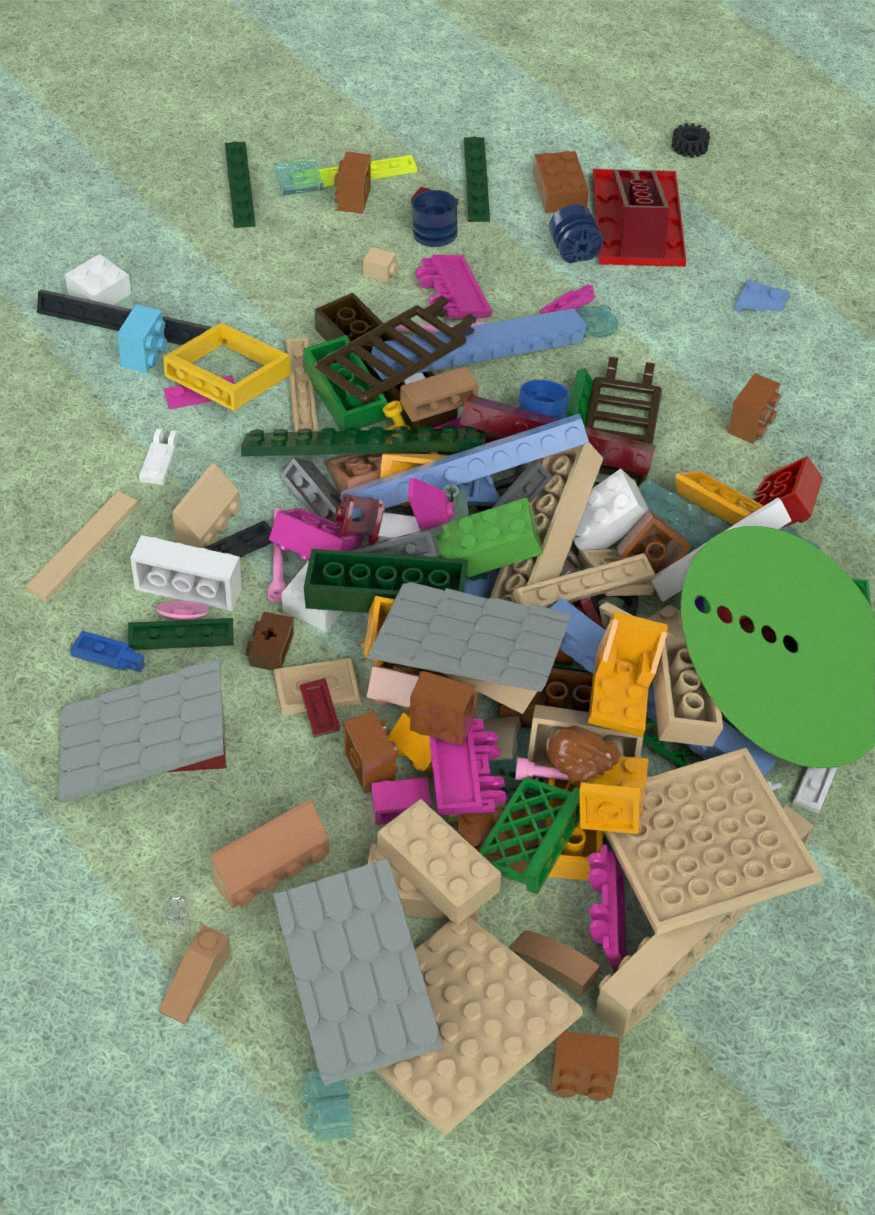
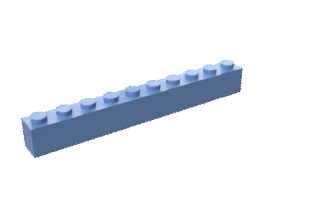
M573 308L471 326L475 329L474 333L469 336L464 335L467 339L464 345L417 373L577 344L583 341L587 324ZM442 332L431 333L446 344L453 340ZM419 336L408 337L430 353L437 350ZM395 340L385 342L414 363L421 359ZM373 346L372 354L397 372L405 369ZM374 368L382 380L389 378Z
M576 414L343 490L341 492V500L343 494L374 500L380 499L383 501L385 509L409 501V478H416L443 490L447 485L450 488L451 485L463 484L589 443L582 418L580 414ZM359 507L353 508L351 520L363 516V510Z
M561 597L549 608L572 614L560 649L580 663L587 671L593 673L598 646L605 630ZM651 682L648 688L646 715L657 723L653 682ZM723 719V729L712 747L685 744L704 760L747 748L764 778L768 776L777 760Z

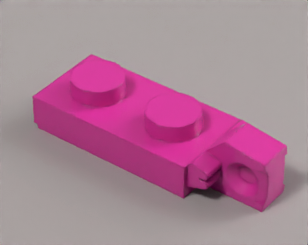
M586 284L577 291L570 290L540 309L539 313L544 314L573 308L575 311H578L581 306L586 303L589 304L596 298L594 287Z

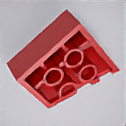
M806 456L768 474L754 492L757 497L753 500L763 506L776 498L782 501L792 521L778 529L781 530L794 523L805 522L811 517L823 477L810 458Z

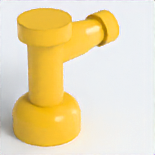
M392 401L383 407L385 416L392 418L395 423L385 430H393L397 426H405L410 429L400 414L402 412L400 401Z

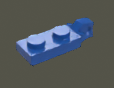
M81 631L70 649L71 656L117 670L125 671L128 668L141 672L145 666L144 655L136 653L134 649L130 648L128 643L87 631Z

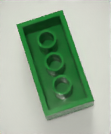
M347 335L304 348L303 356L304 370L341 431H345V429L350 427L360 429L384 421L386 416L383 412V407L387 404L383 394L367 403H363L315 369L314 365L317 361L350 343ZM352 352L345 356L369 373L361 358ZM337 362L329 365L331 369L362 391L366 392L372 389L371 386Z

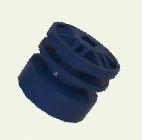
M429 190L415 196L412 200L413 236L415 240L428 247H441L453 242L458 236L457 200L454 195L442 190Z
M573 204L565 206L552 216L549 223V232L563 260L568 263L580 262L582 260L587 261L594 258L600 252L603 246V236L588 208L583 205Z

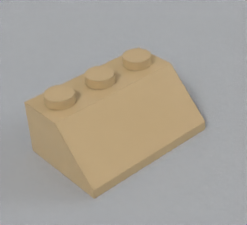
M211 463L173 510L172 516L176 543L198 548L207 547L215 543L216 536L220 531L224 532L226 530L229 519L239 513L241 509L239 490L217 465Z

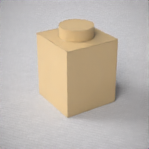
M371 247L363 259V276L388 282L391 276H395L398 271L396 253Z

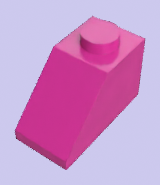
M409 478L408 499L420 531L451 522V517L455 516L453 502H449L446 492L416 478Z

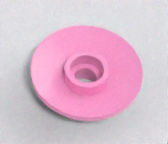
M169 601L159 604L157 612L175 620H191L207 615L209 607L202 603Z

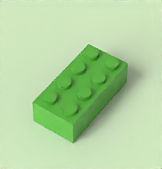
M527 497L442 524L444 533L436 536L441 554L434 557L468 560V577L543 554L537 519Z

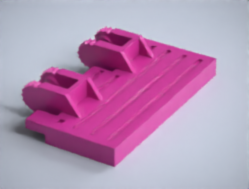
M432 254L431 258H422L423 266L417 267L414 274L419 279V284L422 288H435L437 294L430 297V305L442 295L449 299L448 304L443 307L447 311V314L443 317L464 318L468 314L476 318L491 317L493 311L463 255Z
M473 719L463 746L447 743L441 739L429 736L438 815L495 812V804L498 805L506 802V792L499 790L505 785L504 778L490 776L488 762L489 759L492 760L500 756L499 747L494 745L498 743V735L493 731H484L483 719Z
M601 845V853L595 852L588 856V863L591 868L589 881L594 891L602 892V904L596 903L589 907V915L592 919L590 933L594 942L603 944V949L615 974L619 970L620 963L627 956L624 873L615 852L609 851L607 845Z

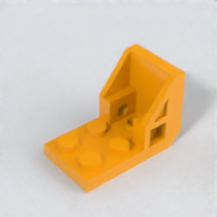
M614 611L595 657L588 724L642 737L646 725L648 688L656 674L667 636V624Z
M620 756L619 762L613 766L612 770L605 771L602 776L597 775L594 778H590L588 783L581 782L580 829L629 834L640 833L649 759Z

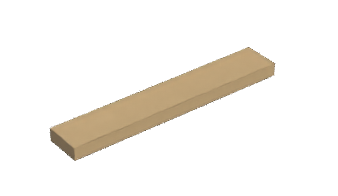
M308 338L285 339L286 353L290 355L291 365L289 383L294 432L304 428L311 429L312 432L318 431L314 386L303 368L304 348L309 347Z
M117 491L25 586L26 592L47 602L139 506L138 500Z
M645 553L516 588L512 594L518 604L526 606L534 604L550 608L561 597L570 603L648 581L656 575Z

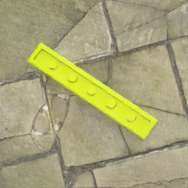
M412 155L371 161V179L417 172V166ZM339 166L290 174L295 191L333 186L335 174L339 173Z

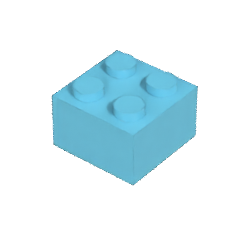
M137 304L134 306L117 333L121 367L148 373L151 366L154 367L156 365L160 351L163 352L167 346V339L164 336L165 321H163L161 310Z

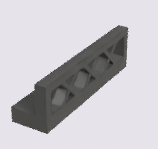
M293 457L280 477L309 512L337 523L335 512L337 506L342 503L341 495L313 462ZM358 517V518H355V519H352V520H353V521H359V520H361V519Z
M533 460L492 508L526 497L531 504L553 477L540 462Z
M440 525L375 542L371 545L356 547L348 551L434 557L441 554L436 536L444 533L443 526Z

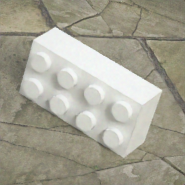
M141 535L130 557L135 590L188 602L202 603L228 611H233L242 590L240 558L232 554Z

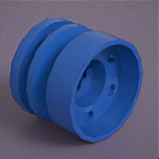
M527 381L520 387L518 408L557 419L566 418L565 412L568 408L570 393L566 387L554 381Z

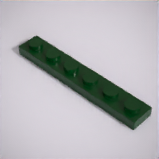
M464 137L468 222H490L484 137Z
M234 141L225 143L234 228L256 227L246 142Z

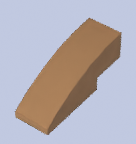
M526 930L510 948L511 951L555 985L559 982L580 998L598 978L599 964L575 949L542 934Z

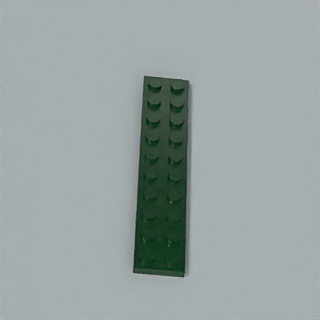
M444 425L442 428L432 429L431 426H419L418 429L397 426L393 430H384L383 427H372L369 430L350 427L345 429V431L324 428L321 431L313 432L307 428L299 429L297 432L277 429L272 433H264L263 430H252L245 435L241 445V457L466 451L485 444V431L468 426L466 428H456L454 425Z

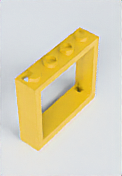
M223 323L217 324L163 356L165 377L233 411L291 375L289 354ZM224 345L264 366L238 383L233 384L192 363Z

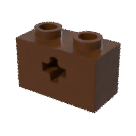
M263 612L261 620L255 623L253 630L254 639L248 642L246 648V656L249 657L251 667L271 671L283 667L295 633L294 617Z

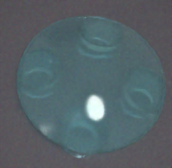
M606 305L587 308L581 306L576 310L587 324L585 335L597 338L607 337L614 334L618 328L616 317L611 313V308Z

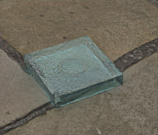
M316 158L274 164L282 196L324 190Z

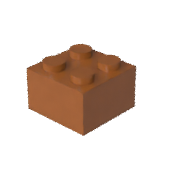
M346 151L344 159L340 160L339 173H336L334 178V186L338 188L334 198L335 203H338V211L363 214L371 190L370 154Z
M754 373L734 400L728 433L754 444L758 437L763 438L767 430V424H772L777 416L775 407H777L781 399V394H779L780 383Z
M650 509L646 511L617 546L619 555L623 559L645 553L655 575L683 558L692 548L688 538Z
M422 671L410 695V731L463 746L474 719L475 686Z
M374 711L343 721L344 753L364 793L371 792V783H378L383 780L395 781V773L398 772L396 757L399 754L395 742L389 741L387 737L388 732L384 721H379Z
M567 1031L561 1033L555 1041L550 1091L557 1092L562 1097H573L575 1094L587 1095L588 1098L595 1101L612 1098L618 1073L620 1037Z

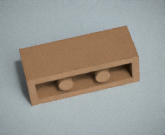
M466 366L402 385L400 403L411 421L414 422L464 406L469 395L478 397V383Z

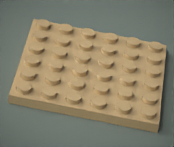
M747 748L647 778L640 833L629 834L604 831L656 935L822 882V873Z
M467 917L458 926L450 920L415 949L444 1048L374 1070L444 1136L583 1015L582 1007L470 917Z

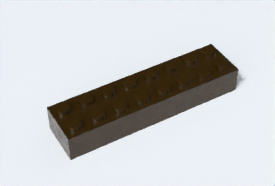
M353 292L315 309V330L326 341L347 335L350 342L384 324ZM386 334L378 337L384 342L394 340ZM368 343L362 347L372 354L373 345ZM361 359L372 376L381 382L387 380H382L373 366ZM431 371L422 372L425 378L435 376ZM404 381L382 393L387 400V404L392 401H400L401 386L406 385ZM403 407L400 414L410 429H418L419 426L435 428L457 419L458 408L414 422L411 421Z

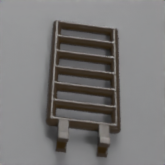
M442 295L425 309L419 305L413 306L315 363L314 367L359 401L367 403L464 345L467 341L464 335L469 336L474 333L475 329L470 326L476 322L477 318L468 314L460 323L450 327L437 318V316L443 317L447 314L443 307L448 304L449 299ZM419 316L453 340L446 344L412 321L411 318ZM403 325L437 350L432 353L428 352L395 328ZM383 334L388 335L421 359L414 363L378 337ZM370 343L405 369L397 372L362 347ZM353 352L389 378L381 382L345 356ZM337 362L371 386L372 389L366 392L362 391L331 369L329 365Z
M609 357L606 377H596L593 380L584 426L653 445L662 395V388L652 385L655 364L646 362L642 383L616 380L618 358ZM601 387L651 394V402L600 394ZM598 403L645 410L649 411L648 418L597 411ZM600 420L644 427L646 431L645 435L595 428L593 427L594 421ZM601 464L599 474L612 475L620 470V468ZM622 469L630 478L637 480L636 485L643 497L647 476ZM595 481L593 488L601 482Z

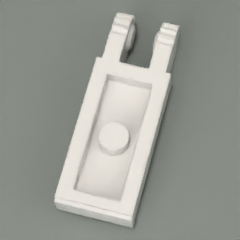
M156 429L153 442L150 444L139 475L140 482L164 485L175 453V445L178 439L177 431H171L168 444H162L163 430Z

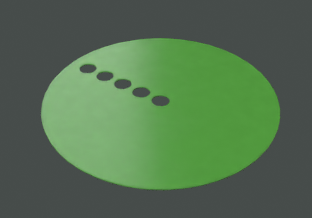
M742 526L724 531L710 539L695 555L687 570L681 596V616L690 658L702 684L716 706L753 743L768 753L796 765L810 768H833L850 764L863 757L875 746V613L863 593L848 574L824 552L788 532L771 527ZM696 596H702L707 599L710 604L709 613H702L696 608L694 602ZM719 606H725L730 610L732 614L731 623L727 624L720 620L717 615V608ZM741 616H747L752 620L755 627L753 633H746L739 624ZM763 626H769L774 630L776 634L775 643H769L763 638L761 633ZM789 635L796 640L798 644L796 653H791L785 648L783 644L784 636Z

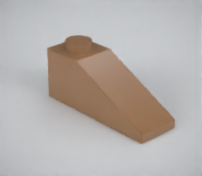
M205 925L202 926L184 955L159 1008L160 1013L184 1025L186 1024L231 954L228 936Z

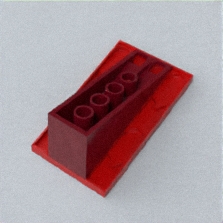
M593 169L596 225L603 236V246L598 253L599 265H676L678 267H686V252L676 171Z

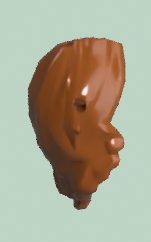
M575 725L558 730L550 739L547 750L550 763L561 773L568 775V778L574 784L578 781H588L597 775H604L605 771L613 769V766L619 762L620 752H618L615 742H604L601 736Z

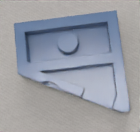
M748 280L735 305L734 311L741 312L742 309L783 311L790 292Z

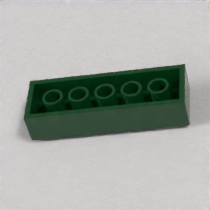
M311 548L304 583L305 609L369 613L375 596L396 599L402 584L409 582L444 591L447 588L466 593L468 560Z

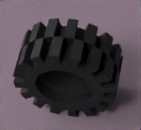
M685 123L684 127L679 125L678 128L674 129L671 146L674 152L677 151L678 155L683 153V157H687V155H690V158H694V155L700 157L701 154L704 155L708 151L710 133L705 127L701 129L699 124L696 127L694 123H691V126Z

